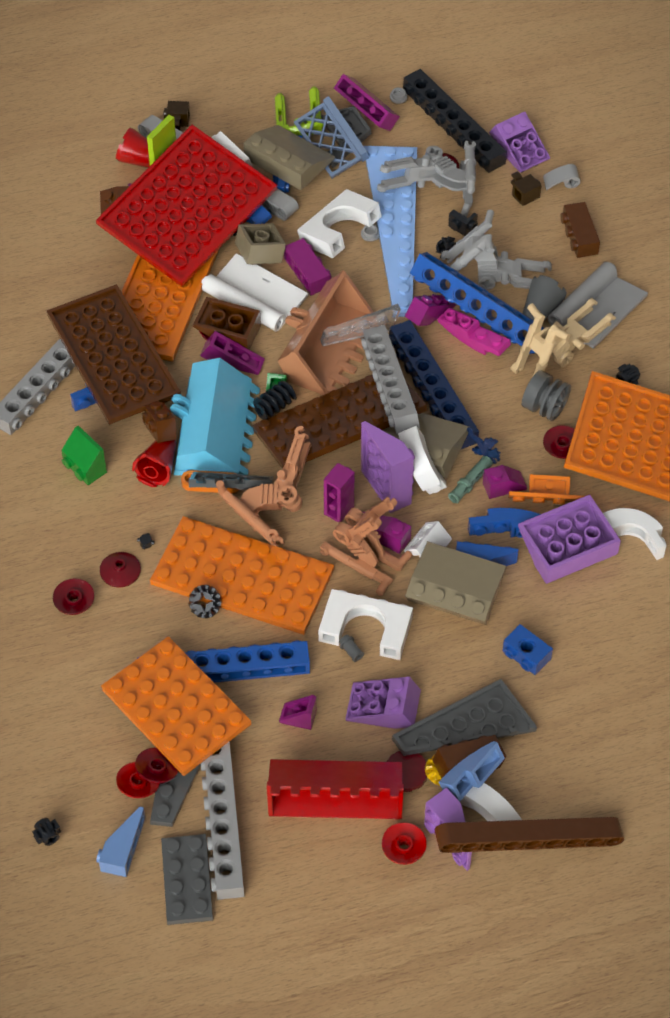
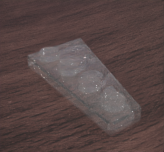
M398 304L328 327L324 329L320 339L322 346L364 337L362 330L385 325L387 332H389V327L395 325L401 309Z

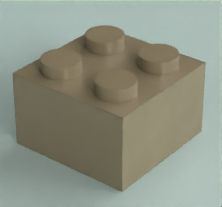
M273 223L239 224L235 244L247 264L282 263L286 244Z

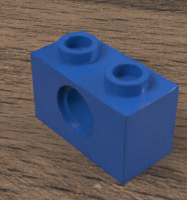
M519 624L504 639L502 651L508 658L518 662L525 671H530L536 675L551 660L553 648Z

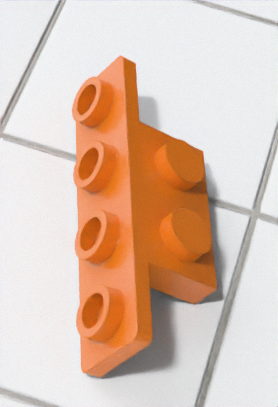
M530 474L529 492L509 491L508 498H513V502H525V499H531L533 503H545V500L553 501V504L564 505L565 502H573L585 496L569 495L570 477Z

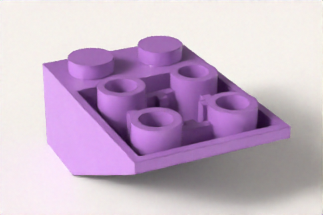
M522 112L495 125L489 132L490 136L507 151L506 158L520 173L550 159L526 112Z
M410 676L353 682L346 721L393 729L407 728L415 724L421 689Z
M445 788L426 802L424 825L431 834H435L434 829L440 824L465 822L462 805L448 788ZM472 852L452 853L455 862L468 871L470 869Z

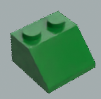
M79 425L76 426L61 450L62 463L67 469H71L79 481L83 480L89 486L107 473L104 450Z

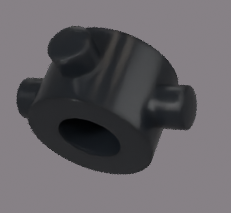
M149 533L137 538V542H140L142 549L150 548L155 544Z

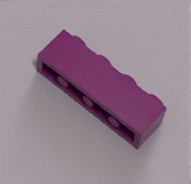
M343 74L334 87L338 93L380 128L391 131L400 117L353 77Z

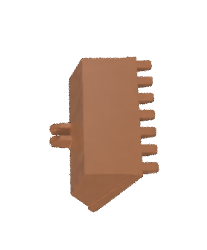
M343 270L325 283L309 310L306 311L297 307L291 309L290 314L292 316H287L284 321L289 326L296 328V332L278 359V363L284 375H287L289 383L319 393L320 395L330 393L332 390H337L334 387L336 383L344 386L350 383L348 378L341 375L343 371L351 374L356 373L357 368L348 363L350 359L357 362L363 361L364 356L355 351L357 347L363 349L361 338L364 337L362 330L369 329L371 324L375 326L384 325V320L376 316L347 273Z

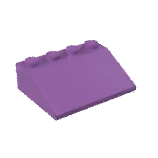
M364 421L361 423V471L381 501L386 497H389L390 501L392 498L397 500V505L394 509L389 510L391 514L411 504L413 495L412 484L414 483L413 460L415 456L413 451L407 448L404 442Z
M591 495L518 524L534 565L546 584L617 555L621 540Z

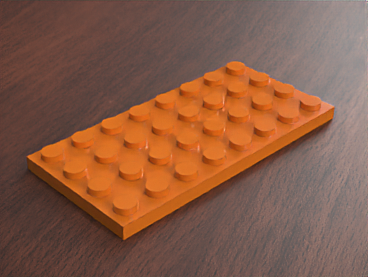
M218 251L183 287L137 255L121 292L161 359L174 361L202 293L201 282L205 276L209 275Z
M183 516L150 579V584L189 597L194 588L201 585H209L214 587L220 594V608L304 635L332 576L334 565ZM204 596L202 600H199L205 603L212 602V600L205 599Z

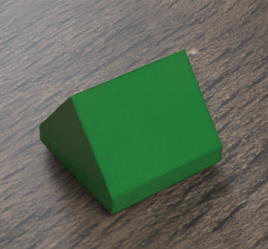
M267 373L266 391L271 389L272 386L277 385L280 381L288 383L287 375Z

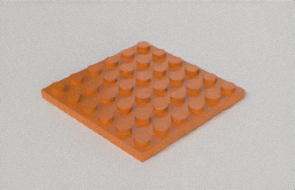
M592 371L563 468L670 502V395Z

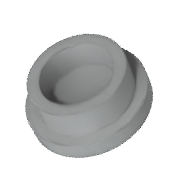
M394 88L390 93V100L396 104L404 103L407 100V93L403 88Z
M366 225L361 231V237L365 241H375L379 238V230L375 225L370 227Z

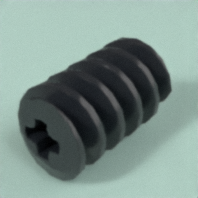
M280 381L277 385L262 393L260 397L255 398L253 405L258 416L262 420H268L267 415L269 417L274 416L273 411L278 413L280 412L279 407L284 409L286 404L292 403L291 398L296 400V394L291 385L285 381Z

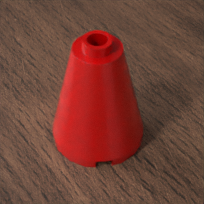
M130 127L123 136V143L119 144L116 159L119 162L149 168L147 138Z
M155 440L134 460L132 470L133 472L135 470L136 478L140 482L150 487L165 486L169 482L176 453V440L157 443Z

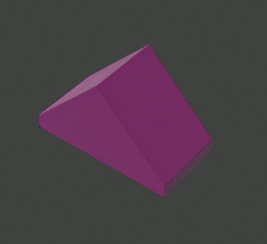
M310 695L284 703L279 722L311 730L317 712L316 696Z

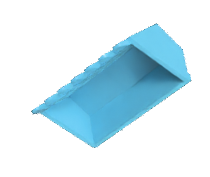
M221 358L193 363L186 397L180 394H175L172 397V401L175 404L170 406V411L182 419L173 475L179 476L188 470L231 472L248 475V469L240 464V460L246 463L250 462V455L242 450V446L248 449L252 448V442L244 437V432L249 435L254 434L253 427L246 423V419L252 422L256 420V415L248 410V405L254 408V398L250 396V392L257 395L260 393V388L252 383L251 378Z

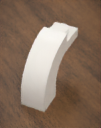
M414 426L398 433L399 439L414 453L413 476L422 491L426 490L430 495L446 488V481L436 469L428 452L424 435L419 428Z
M629 508L613 509L603 513L618 537L622 535L638 537L645 542L656 560L664 557L667 545L664 538L661 537L663 527L652 516Z
M485 783L480 788L472 787L460 801L461 805L474 809L487 821L522 820L510 803Z

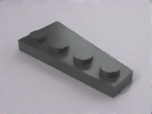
M193 472L189 478V487L217 488L216 482L222 480L226 488L247 490L261 484H273L274 476Z
M201 764L185 776L178 772L172 780L160 783L159 788L155 792L150 819L151 825L173 827Z

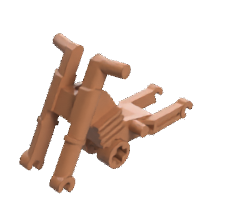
M303 426L295 429V436L286 464L282 470L277 472L278 478L274 484H261L260 486L250 488L243 493L239 500L227 491L222 480L216 482L219 495L253 528L254 532H258L271 545L277 547V542L284 545V540L279 537L280 535L275 529H272L260 518L258 513L262 510L282 511V507H285L290 512H296L302 507L303 501L296 488L301 478L310 447L312 446L310 442L305 443V440H309V436L305 433L300 434V432L305 431Z
M386 497L365 513L357 508H351L345 516L347 524L339 522L333 531L334 537L339 542L348 545V549H351L350 551L354 553V556H359L357 560L327 542L320 546V553L322 555H330L367 578L378 581L380 585L376 593L379 596H383L388 586L393 582V579L374 568L378 561L396 571H401L413 556L408 550L399 559L392 556L383 549L379 542L381 536L377 535V531H374L382 524L380 520L381 515L389 510H393L397 505V500L392 498L390 501L389 497Z

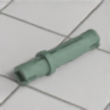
M482 456L468 474L457 482V486L448 494L449 499L453 503H459L462 497L473 489V485L484 474V469L492 466V460L488 456Z

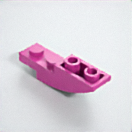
M448 308L438 318V322L454 337L483 355L490 352L500 356L511 345L510 339L481 327L479 320L452 308Z

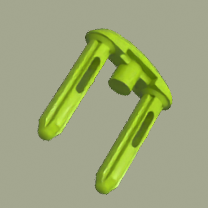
M315 86L309 90L310 111L320 105V93ZM278 93L275 97L276 125L285 128L297 136L301 135L295 124L290 127L287 124L285 97L282 93ZM321 111L316 114L317 119H322ZM307 121L308 123L306 124L302 122L300 126L304 129H310L311 121ZM314 122L313 130L322 131L324 124Z

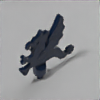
M468 427L469 436L478 444V446L472 448L474 454L488 456L493 464L499 462V454L501 452L497 451V448L492 449L498 443V440L490 437L485 438L483 441L473 434L474 430L471 427Z

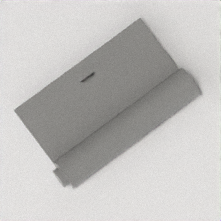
M604 262L548 315V322L551 326L556 321L565 326L567 318L585 305L590 298H593L598 304L593 305V311L578 322L586 330H590L608 313H612L616 317L615 320H611V326L604 329L589 343H584L594 349L648 296V292L618 278L615 265Z

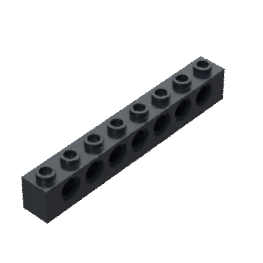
M419 69L404 77L403 89L407 95L427 115L435 120L436 124L441 126L448 136H451L463 149L465 141H468L470 145H472L473 141L476 143L475 160L481 168L490 173L506 164L507 151L426 73Z

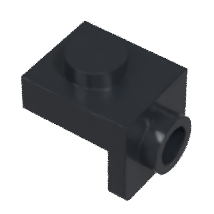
M453 209L449 213L448 226L452 230L466 236L478 226V214L473 213L467 218Z

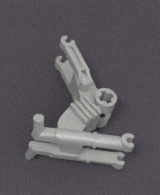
M465 141V160L461 161L460 169L456 168L457 164H454L450 158L442 156L443 150L438 146H429L423 158L413 159L412 157L385 161L384 165H381V172L389 173L390 171L405 169V175L381 180V184L377 185V190L379 192H386L390 189L409 186L417 181V186L424 188L425 181H432L439 188L446 187L452 191H463L464 205L460 214L467 217L473 203L472 195L475 192L476 143L473 141L472 145H470L468 141Z
M487 210L484 222L476 226L461 240H458L449 251L446 250L441 253V260L447 258V263H451L453 259L463 252V255L456 258V261L450 265L457 272L475 259L478 263V285L485 290L494 288L496 282H501L503 285L511 283L514 287L529 289L532 279L523 278L521 270L542 273L545 272V268H548L549 271L552 270V264L549 261L540 262L519 258L510 260L506 251L501 252V257L498 256L496 246L492 242V235H484L492 227L493 210Z

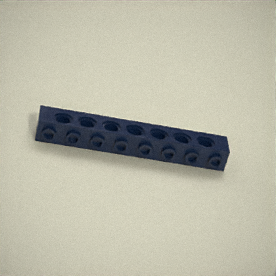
M411 320L389 327V338L396 350L397 358L404 363L406 373L412 376L413 384L421 391L423 401L429 404L431 414L441 419L469 426L474 430L473 434L479 437V430ZM469 433L461 449L477 444L469 436Z

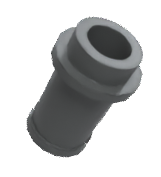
M345 635L339 640V647L342 650L344 649L354 662L359 661L364 656V653L356 645L352 636Z

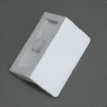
M439 521L426 522L404 549V552L408 550L413 556L418 555L421 557L427 541L446 547L452 538Z

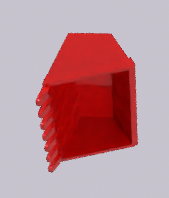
M270 759L267 781L269 817L402 819L404 784H402V762Z

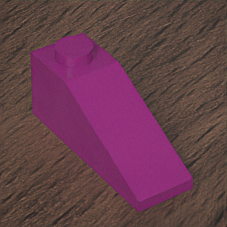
M216 331L206 340L200 354L206 360L221 358L239 371L256 375L260 373L265 358Z
M381 515L380 520L382 524L377 530H374L378 532L377 535L381 536L379 538L380 544L401 554L411 541V526L394 517Z

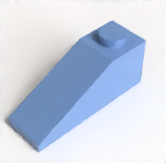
M139 807L105 841L103 849H99L97 862L101 872L127 877L146 818L144 807Z

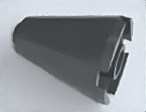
M539 275L536 278L534 276L522 314L534 321L533 315L527 309L533 303L540 313L545 315L546 319L565 299L567 295L565 288L563 287L561 290L558 287L559 283L550 277Z

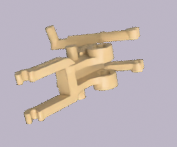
M590 298L585 305L567 318L565 326L556 321L552 326L546 327L541 331L545 315L541 314L533 303L530 304L527 309L533 315L534 321L530 324L518 358L511 366V370L515 374L518 373V370L523 371L531 349L540 357L533 376L539 370L545 371L551 355L558 365L566 367L574 357L571 351L575 347L582 350L585 346L584 343H589L604 329L611 326V320H615L616 317L612 313H608L590 330H586L578 322L593 311V305L598 304L596 300Z

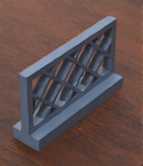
M329 96L323 99L322 104L293 121L306 141L319 148L330 149L331 155L333 150L343 151L341 159L335 158L332 161L340 163L337 170L332 172L329 168L330 164L325 168L331 179L362 160L364 162L369 158L366 149ZM322 109L326 113L325 120L316 118V114ZM305 120L311 121L310 129L302 128L300 123ZM314 122L324 124L322 131L313 130ZM327 124L336 127L334 134L325 132ZM311 134L321 135L319 143L311 142ZM323 137H333L332 145L322 144ZM336 138L345 140L344 147L334 146ZM346 152L353 153L356 156L351 161L344 160Z

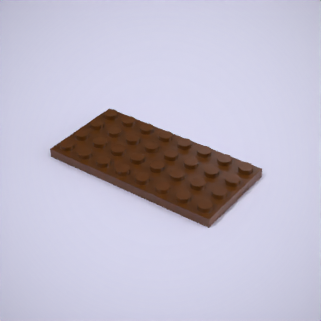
M117 284L47 310L49 320L109 425L145 411L144 405H149L155 401L166 403L172 400L173 395H181L180 389Z
M368 375L363 379L349 383L337 390H332L330 393L316 397L292 409L280 412L268 418V420H261L252 425L255 434L283 469L295 436V429L299 426H303L305 429L300 434L305 433L309 436V440H305V443L310 442L312 445L306 462L360 440L361 423L364 421L381 430L390 427L373 375ZM406 382L417 414L428 411L426 403Z

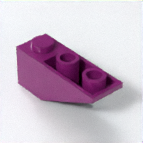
M442 294L415 296L405 317L418 326H427L437 320L448 308L453 309L456 304L448 302Z

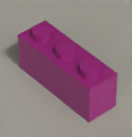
M304 238L285 245L284 259L310 296L319 293L325 283L332 279L330 271L325 269L320 257L314 254L312 246L307 244Z
M337 463L324 478V515L338 523L345 519L346 514L351 508H354L355 472L351 468Z

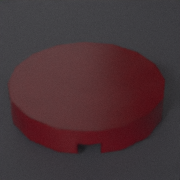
M397 751L386 761L402 762L403 792H412V790L419 789L427 781L425 773L426 760L418 753L403 756L400 751Z

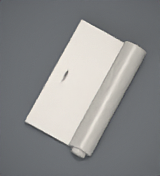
M237 253L217 276L210 274L205 276L201 282L202 290L218 300L259 310L261 324L275 332L283 327L287 316H292L290 314L293 307L298 308L308 297V293L257 264H247L244 258Z

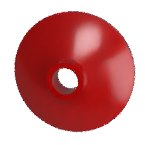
M135 762L124 765L116 776L118 789L124 795L131 798L148 797L155 793L160 783H153L143 779L136 771Z
M411 823L394 824L383 834L382 850L386 857L394 863L401 865L412 864L418 861L425 853L426 837L420 828ZM406 845L408 848L401 849L400 846Z

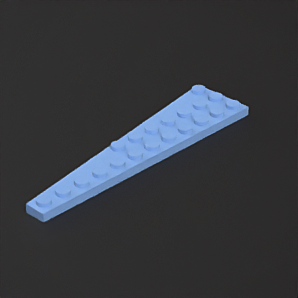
M364 146L369 157L365 161L372 198L374 201L379 202L382 216L376 223L379 230V240L383 253L393 317H405L413 300V275L410 274V271L414 265L416 182L409 186L390 189L386 192H379L377 185L381 184V180L404 176L405 169L383 173L380 171L381 165H384L385 161L406 157L417 159V147Z

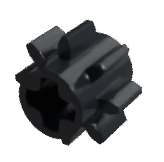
M449 236L447 238L442 237V240L436 245V253L441 254L443 251H449L456 244L454 242L455 238Z
M623 364L618 368L619 372L616 375V379L635 385L638 384L637 380L640 378V371L635 365Z
M42 818L34 825L36 830H33L32 833L38 844L43 842L45 846H50L58 841L61 830L56 819L50 821L49 818Z

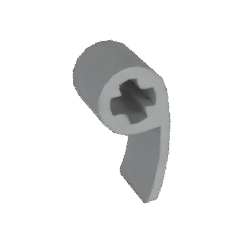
M574 164L558 167L543 176L546 190L561 182H564L565 187L570 189L580 184L578 170Z

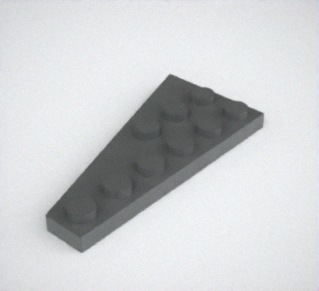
M499 679L392 735V740L402 755L406 756L437 750L443 745L450 746L458 744L463 740H475L484 735L487 737L496 735L498 739L536 732L537 726L502 679Z

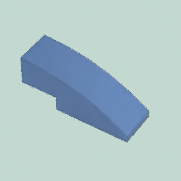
M493 741L453 767L439 781L442 790L448 788L460 802L472 787L480 788L505 759L498 743Z

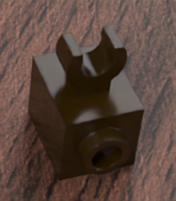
M168 101L167 108H164L163 112L164 119L171 115L174 117L176 129L180 130L181 127H188L190 119L189 102Z
M518 171L511 174L514 178L511 180L513 185L512 196L522 206L540 198L542 186L538 179H535L531 174L522 178Z

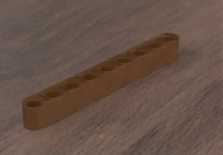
M617 817L452 822L440 824L434 829L439 851L442 853L607 847L619 845L625 840Z

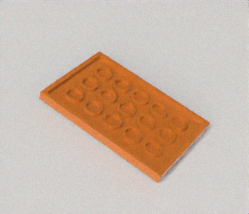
M169 636L101 685L102 691L183 776L251 725V720Z

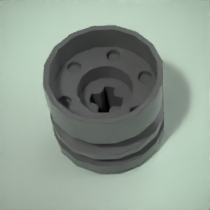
M539 370L527 385L521 405L532 412L540 409V416H546L548 420L554 421L568 401L571 385L566 382L563 383L560 379L553 382L552 375Z

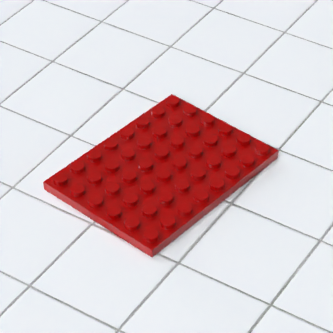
M192 124L96 219V224L183 287L238 230L239 224H244L276 191L277 184Z

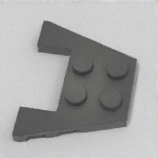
M355 106L339 109L361 143L372 134L370 127ZM321 113L322 119L325 120L326 115H322ZM326 125L327 130L334 134L336 127L334 125ZM336 138L338 147H344L345 140ZM333 150L332 155L336 159H341L343 151ZM337 162L330 163L332 168L339 164Z

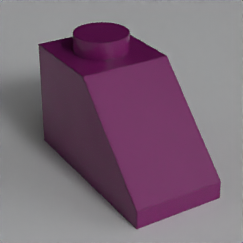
M505 465L484 469L483 486L489 499L508 495L509 491L519 492L527 490L524 478L518 470Z

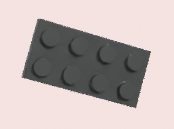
M206 834L161 838L167 925L213 921Z

